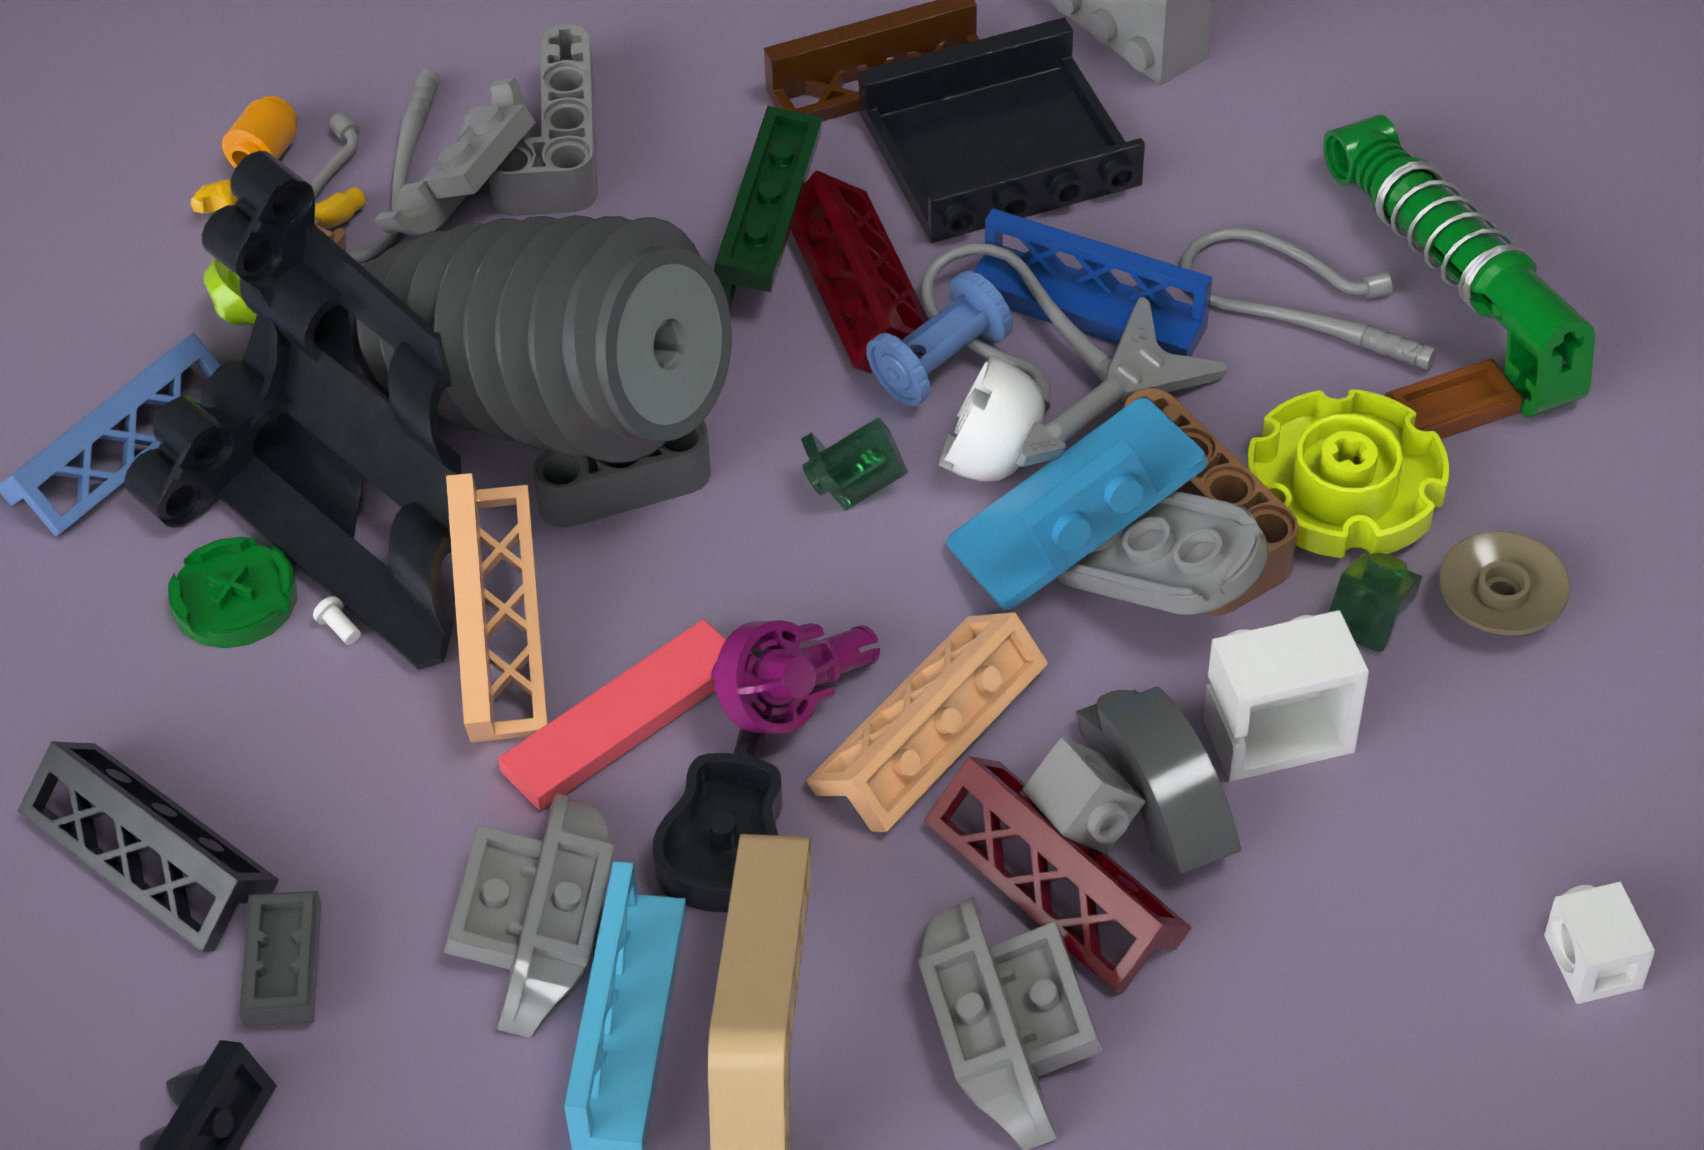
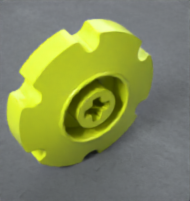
M1350 389L1348 395L1340 399L1330 398L1321 390L1298 395L1278 405L1264 417L1262 437H1254L1250 440L1246 466L1297 518L1298 534L1296 546L1320 555L1343 558L1346 550L1354 547L1367 550L1373 557L1396 552L1417 541L1431 528L1434 508L1443 506L1449 479V461L1443 442L1435 431H1421L1414 427L1416 420L1415 411L1389 397L1356 389Z

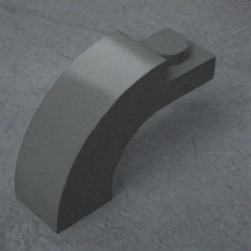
M1156 686L1140 693L1135 689L1111 691L1100 696L1096 704L1076 711L1081 735L1111 758L1122 774L1147 800L1140 811L1147 829L1151 850L1181 875L1242 851L1227 798L1211 760L1185 715L1161 688Z

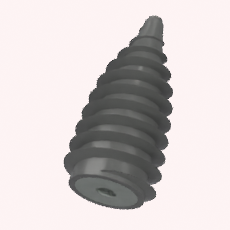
M572 215L558 219L549 216L528 217L522 221L515 218H499L484 224L470 222L456 225L447 231H429L416 237L409 244H400L389 248L375 262L363 265L367 271L432 326L434 332L440 333L451 387H447L441 394L437 418H445L461 428L481 431L495 439L517 441L532 448L555 450L571 456H591L594 459L611 463L635 461L652 454L668 441L681 438L697 428L714 407L726 380L732 348V325L730 309L724 289L714 270L701 258L692 241L681 229L666 220L655 217L630 220L622 216H603L594 219L587 216ZM349 312L356 363L363 370L373 375L389 391V367L395 348Z

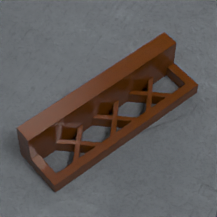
M935 0L765 47L766 91L777 108L823 117L822 122L859 112V91L842 88L845 83L858 80V71L980 40L976 34L977 4L974 0ZM802 95L820 98L817 103L796 109L790 100Z

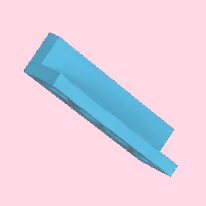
M613 862L564 1104L572 1150H645L686 923L687 908L685 898L639 895L637 892L634 863Z

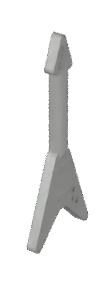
M1140 297L1130 314L1102 383L1044 426L1040 422H1035L1027 435L1016 464L1020 467H1025L1060 458L1066 447L1064 442L1118 401L1126 402L1127 398L1136 391L1156 388L1171 392L1220 381L1226 373L1228 366L1222 361L1175 355L1162 350L1156 340L1150 302L1148 299Z

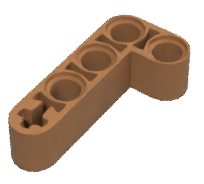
M1156 388L1142 389L1130 395L1124 404V408L1139 398L1149 399L1204 451L1208 459L1207 467L1176 491L1231 502L1246 508L1255 518L1266 537L1268 544L1267 561L1256 582L1236 600L1221 608L1205 613L1209 615L1230 613L1282 584L1290 577L1294 563L1298 521L1293 512L1174 396Z

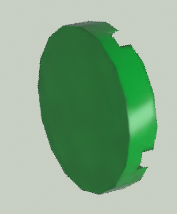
M234 537L215 540L191 552L183 560L185 566L179 571L177 577L174 572L168 583L170 609L181 631L200 644L219 648L246 646L272 635L289 619L297 602V585L294 570L283 551L271 545L272 550L268 547L260 546L257 539Z

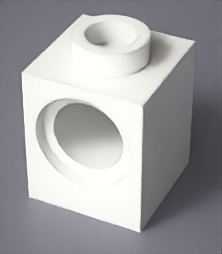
M1621 881L1599 887L1580 885L1560 896H1556L1544 936L1576 1004L1643 989L1655 949Z

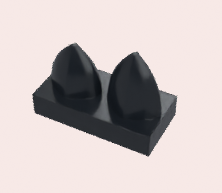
M220 1040L205 1064L188 1069L166 1081L169 1095L178 1108L166 1126L152 1132L140 1141V1150H239L277 1085L241 1042Z

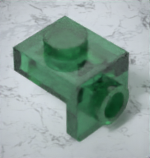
M879 417L828 448L812 432L801 438L809 458L807 462L802 464V467L810 484L820 496L829 492L845 510H848L909 473L890 429Z
M1363 553L1342 572L1329 612L1340 610L1356 644L1377 652H1382L1388 646L1398 615L1415 600L1423 577L1406 570V563L1394 556L1384 553H1372L1370 555Z

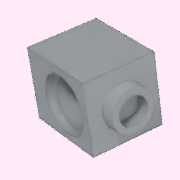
M1062 736L1022 789L1063 837L1106 854L1124 834L1131 821L1147 801L1106 755Z

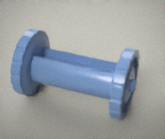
M967 270L954 277L949 284V295L952 302L904 339L900 340L894 335L880 333L867 344L866 355L872 372L885 390L900 403L913 407L926 400L930 395L928 374L975 338L979 337L988 343L995 344L1000 343L1012 332L1013 319L1007 303L995 286L982 275ZM920 352L924 355L918 359L914 353Z

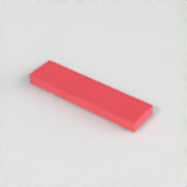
M702 619L498 757L500 772L541 812L551 805L555 793L566 795L715 692L713 688L715 679H711V673L726 639L708 622Z

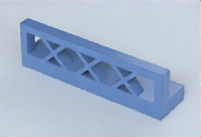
M194 332L1 482L0 494L11 506L24 499L56 537L124 483L128 468L140 454L150 449H156L161 444L155 439L154 435L136 433L137 408L143 403L165 406L171 400L180 397L181 373L194 362L208 379L221 365ZM169 383L168 395L155 394ZM125 418L124 431L111 430V428ZM97 439L123 442L122 467L115 473L90 469L92 443ZM135 444L147 445L144 450L134 457ZM79 455V468L65 466ZM52 475L78 478L76 504L62 516L38 488ZM89 480L103 482L89 493Z

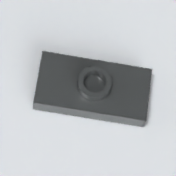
M318 891L249 895L239 1010L243 1026L314 1022L322 906Z

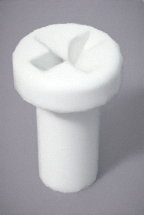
M335 596L325 598L314 609L313 617L315 621L320 625L328 624L346 645L355 643L361 636V632L342 612V601Z

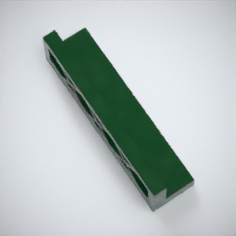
M767 106L715 261L714 272L722 284L729 309L731 308L737 286L770 293L772 291L820 139L823 117Z

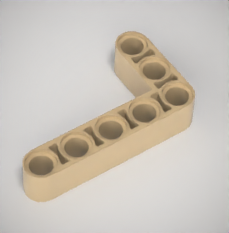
M740 834L709 1032L708 1088L711 1150H791L790 1050L811 882L812 844L811 837Z

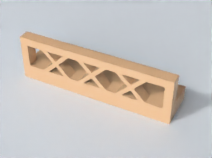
M472 473L446 476L464 725L470 743L529 737L548 724L528 485L476 490ZM517 505L518 524L501 543L481 529L479 508ZM518 541L520 543L521 559L510 551ZM482 543L492 550V553L484 561ZM502 559L522 574L523 584L505 604L485 589V578ZM523 601L526 620L515 612ZM486 603L497 611L489 622ZM506 620H509L527 635L528 643L510 665L490 650L489 639ZM528 662L531 682L519 673ZM491 664L502 672L501 676L493 684ZM511 681L532 696L533 718L495 722L494 700Z
M1015 612L968 616L805 781L816 796H847L871 832H888L1048 665V662Z

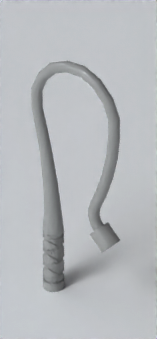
M423 69L419 72L403 116L394 164L392 211L396 209L399 190L406 184L414 147L423 129L426 116L429 113L430 105L433 102L434 94L440 82L438 73L431 69ZM338 112L330 119L329 127L346 145L329 160L310 185L313 188L315 198L330 177L357 150L360 129L346 112ZM400 232L386 233L377 243L363 250L347 253L357 262L367 261L389 248L398 239Z
M1229 227L1208 232L1189 244L1180 262V267L1192 270L1194 258L1206 246L1228 239L1251 240L1280 251L1303 263L1345 293L1365 295L1367 299L1392 294L1393 291L1392 280L1387 271L1363 276L1360 283L1351 282L1343 278L1330 266L1294 244L1252 228ZM1211 293V306L1308 327L1341 338L1367 350L1371 349L1372 352L1387 355L1398 361L1403 360L1404 363L1413 366L1417 365L1418 368L1427 371L1432 367L1436 357L1437 348L1429 345L1424 346L1423 343L1418 344L1417 341L1405 337L1401 338L1400 335L1388 331L1384 332V330L1374 326L1370 327V325L1287 307L1224 298Z
M968 243L949 249L932 261L922 279L921 300L929 318H932L940 311L933 298L934 281L941 269L954 260L969 255H989L1005 260L1019 273L1042 310L1065 340L1096 376H1099L1101 380L1104 379L1112 357L1095 345L1070 321L1050 298L1028 265L1012 250L988 243ZM977 338L966 345L967 348L989 359L991 355H994L1028 374L1041 390L1045 411L1050 408L1051 383L1045 380L1041 370L1035 364L1005 353Z

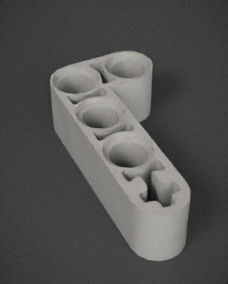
M564 23L555 25L542 34L540 40L541 137L522 138L488 178L492 206L502 214L521 216L576 212L588 208L597 198L595 79L591 43L588 32L576 24Z

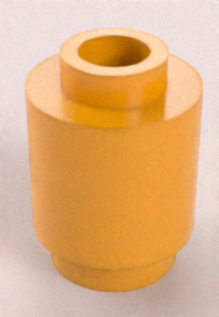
M264 96L261 99L252 101L222 139V149L230 164L236 168L242 159L257 151L268 152L279 160L297 134L298 117L295 110L288 102L276 96Z

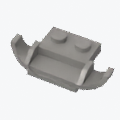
M515 77L495 80L490 86L492 93L491 104L472 107L465 115L459 136L457 137L458 139L442 151L438 157V162L420 182L405 184L399 190L395 211L379 213L374 221L383 231L388 234L402 232L410 236L435 231L444 224L468 194H475L536 123L525 104H523L522 92Z
M558 793L554 794L551 803V813L543 841L477 824L443 952L511 970L508 981L509 986L497 1030L530 1039L546 1014L557 1002L571 992L585 972L615 844L610 843L608 827L595 805L569 799V796Z
M973 896L933 916L923 939L922 958L917 960L957 1082L981 1112L992 1117L1019 1144L1022 1150H1030L1058 1139L1039 1092L1041 1087L1037 1077L1101 1053L1104 1050L1056 921L992 946L981 922L979 905Z

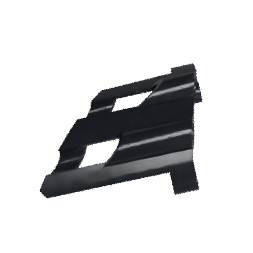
M265 151L251 153L242 159L231 177V191L238 199L236 204L217 210L209 218L202 232V245L204 249L240 277L241 297L246 306L257 314L242 360H230L216 369L204 387L200 403L190 396H180L168 402L160 410L153 424V434L155 439L161 444L156 449H150L140 454L132 462L126 472L125 488L160 521L171 528L183 527L192 522L220 499L273 546L283 551L287 558L330 595L338 597L344 607L416 669L421 670L443 663L453 622L442 610L438 593V577L442 561L448 553H452L446 476L462 474L461 455L440 439L438 432V403L443 391L447 387H451L440 333L434 332L432 326L315 225V195L309 183L270 153ZM349 312L395 348L389 367V398L358 374ZM363 476L402 507L397 512L390 530L389 558L391 569L354 539Z

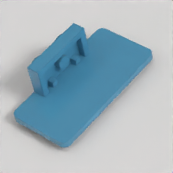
M1139 398L1064 451L1060 458L1050 461L951 533L946 543L951 553L999 607L1004 610H1010L1017 607L1202 472L1208 465V459L1204 451L1154 403L1147 398Z

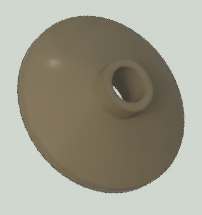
M1484 532L1461 540L1446 554L1440 569V591L1448 607L1469 625L1498 635H1525L1546 628L1563 613L1570 594L1569 575L1558 556L1542 543L1530 537L1512 532Z

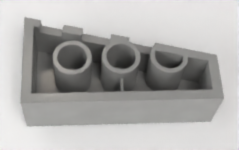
M1047 0L1060 13L1070 17L1091 33L1097 41L1107 45L1128 61L1135 70L1141 71L1159 86L1209 58L1214 0Z

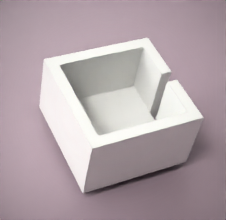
M1340 610L1315 616L1302 615L1289 622L1254 630L1241 629L1231 632L1226 636L1212 639L1208 678L1211 684H1207L1203 722L1229 782L1355 752L1369 670Z

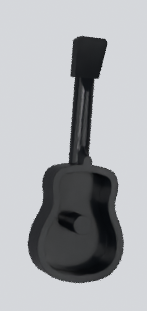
M766 648L765 651L752 653L756 657H761L765 652H767L770 649ZM757 697L760 700V702L765 703L766 707L770 705L766 703L761 697ZM760 715L763 719L769 721L770 715ZM740 728L733 754H703L694 759L689 766L685 792L679 802L663 818L653 839L655 874L658 885L667 896L685 898L686 905L696 909L728 912L740 834L778 835L775 824L783 806L781 774L777 767L759 759L766 733H751Z

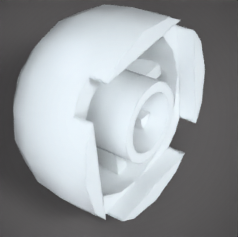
M991 355L989 362H985L958 412L957 417H959V420L954 430L957 436L948 435L939 458L938 466L958 476L977 482H996L1013 475L1020 467L1016 464V460L1029 431L1035 422L1042 423L1045 403L1041 390L1033 379L1016 366Z

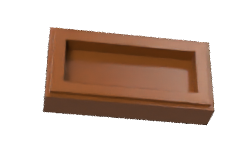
M1493 358L1385 393L1386 397L1394 399L1416 412L1415 428L1421 431H1435L1440 439L1520 413L1523 400Z

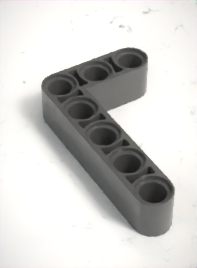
M703 421L689 434L675 440H670L652 454L631 462L611 463L594 459L591 456H571L548 449L543 451L533 464L540 515L544 521L553 526L571 527L687 495L702 489L708 483L711 476L708 432L705 422Z

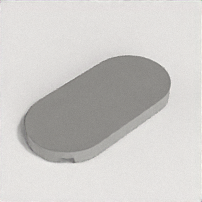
M1174 491L1055 579L1072 588L1171 613L1184 615L1200 614L1213 611L1231 603L1256 582L1267 561L1268 544L1255 518L1246 508L1231 502Z

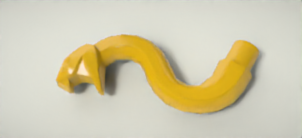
M230 179L201 186L191 199L193 211L203 214L212 213L225 206L235 205L238 199L232 194ZM352 187L343 193H334L326 200L315 203V217L321 219L322 228H332L350 220L356 211L365 206V195L356 187Z

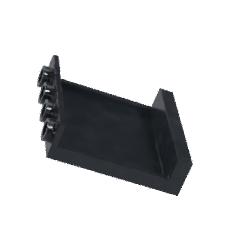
M1065 17L858 71L859 114L931 243L985 229V219L992 208L1025 218L1142 185L1145 142L1142 138L1125 142L1072 57L1073 29Z

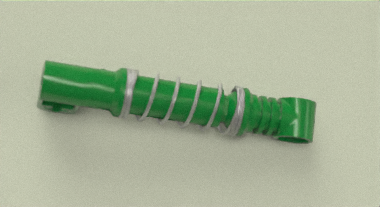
M1382 114L1375 115L1327 131L1323 140V152L1328 169L1334 179L1341 185L1355 182L1371 198L1373 210L1386 226L1391 227V230L1397 236L1407 238L1408 246L1413 252L1424 254V261L1430 269L1441 270L1442 280L1449 286L1458 287L1459 296L1473 311L1487 318H1495L1507 330L1505 375L1523 398L1520 413L1527 417H1533L1585 398L1589 394L1591 387L1595 345L1594 328L1536 274V263L1522 247L1515 245L1506 232L1498 230L1491 218L1481 214L1473 201L1464 198L1462 192L1455 184L1447 182L1444 175L1432 163L1419 157H1411L1401 147L1396 129L1386 116ZM1448 188H1450V189L1455 193L1456 196H1453V195L1448 191ZM1465 204H1467L1473 210V212H1470L1465 207ZM1482 220H1484L1491 227V229H1488L1482 223ZM1499 236L1502 237L1508 244H1504L1499 239ZM1413 240L1422 248H1417ZM1429 255H1430L1439 265L1434 264V263L1429 259ZM1446 272H1447L1455 281L1450 280L1449 277L1446 275Z

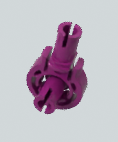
M782 620L748 622L735 629L724 642L711 673V679H715L713 688L717 692L719 702L725 714L739 728L751 733H789L807 722L815 711L818 702L834 696V686L816 685L837 681L841 673L862 666L867 667L877 662L880 648H873L861 653L859 651L861 647L879 642L876 634L868 626L859 625L849 631L828 638L811 640L824 635L823 628L819 624L808 623L798 626L792 622ZM766 648L770 649L767 652H765L761 657H756L753 653H750L765 651ZM757 697H761L766 703L770 705L766 707L765 703L760 702V700ZM760 715H772V720L767 721Z

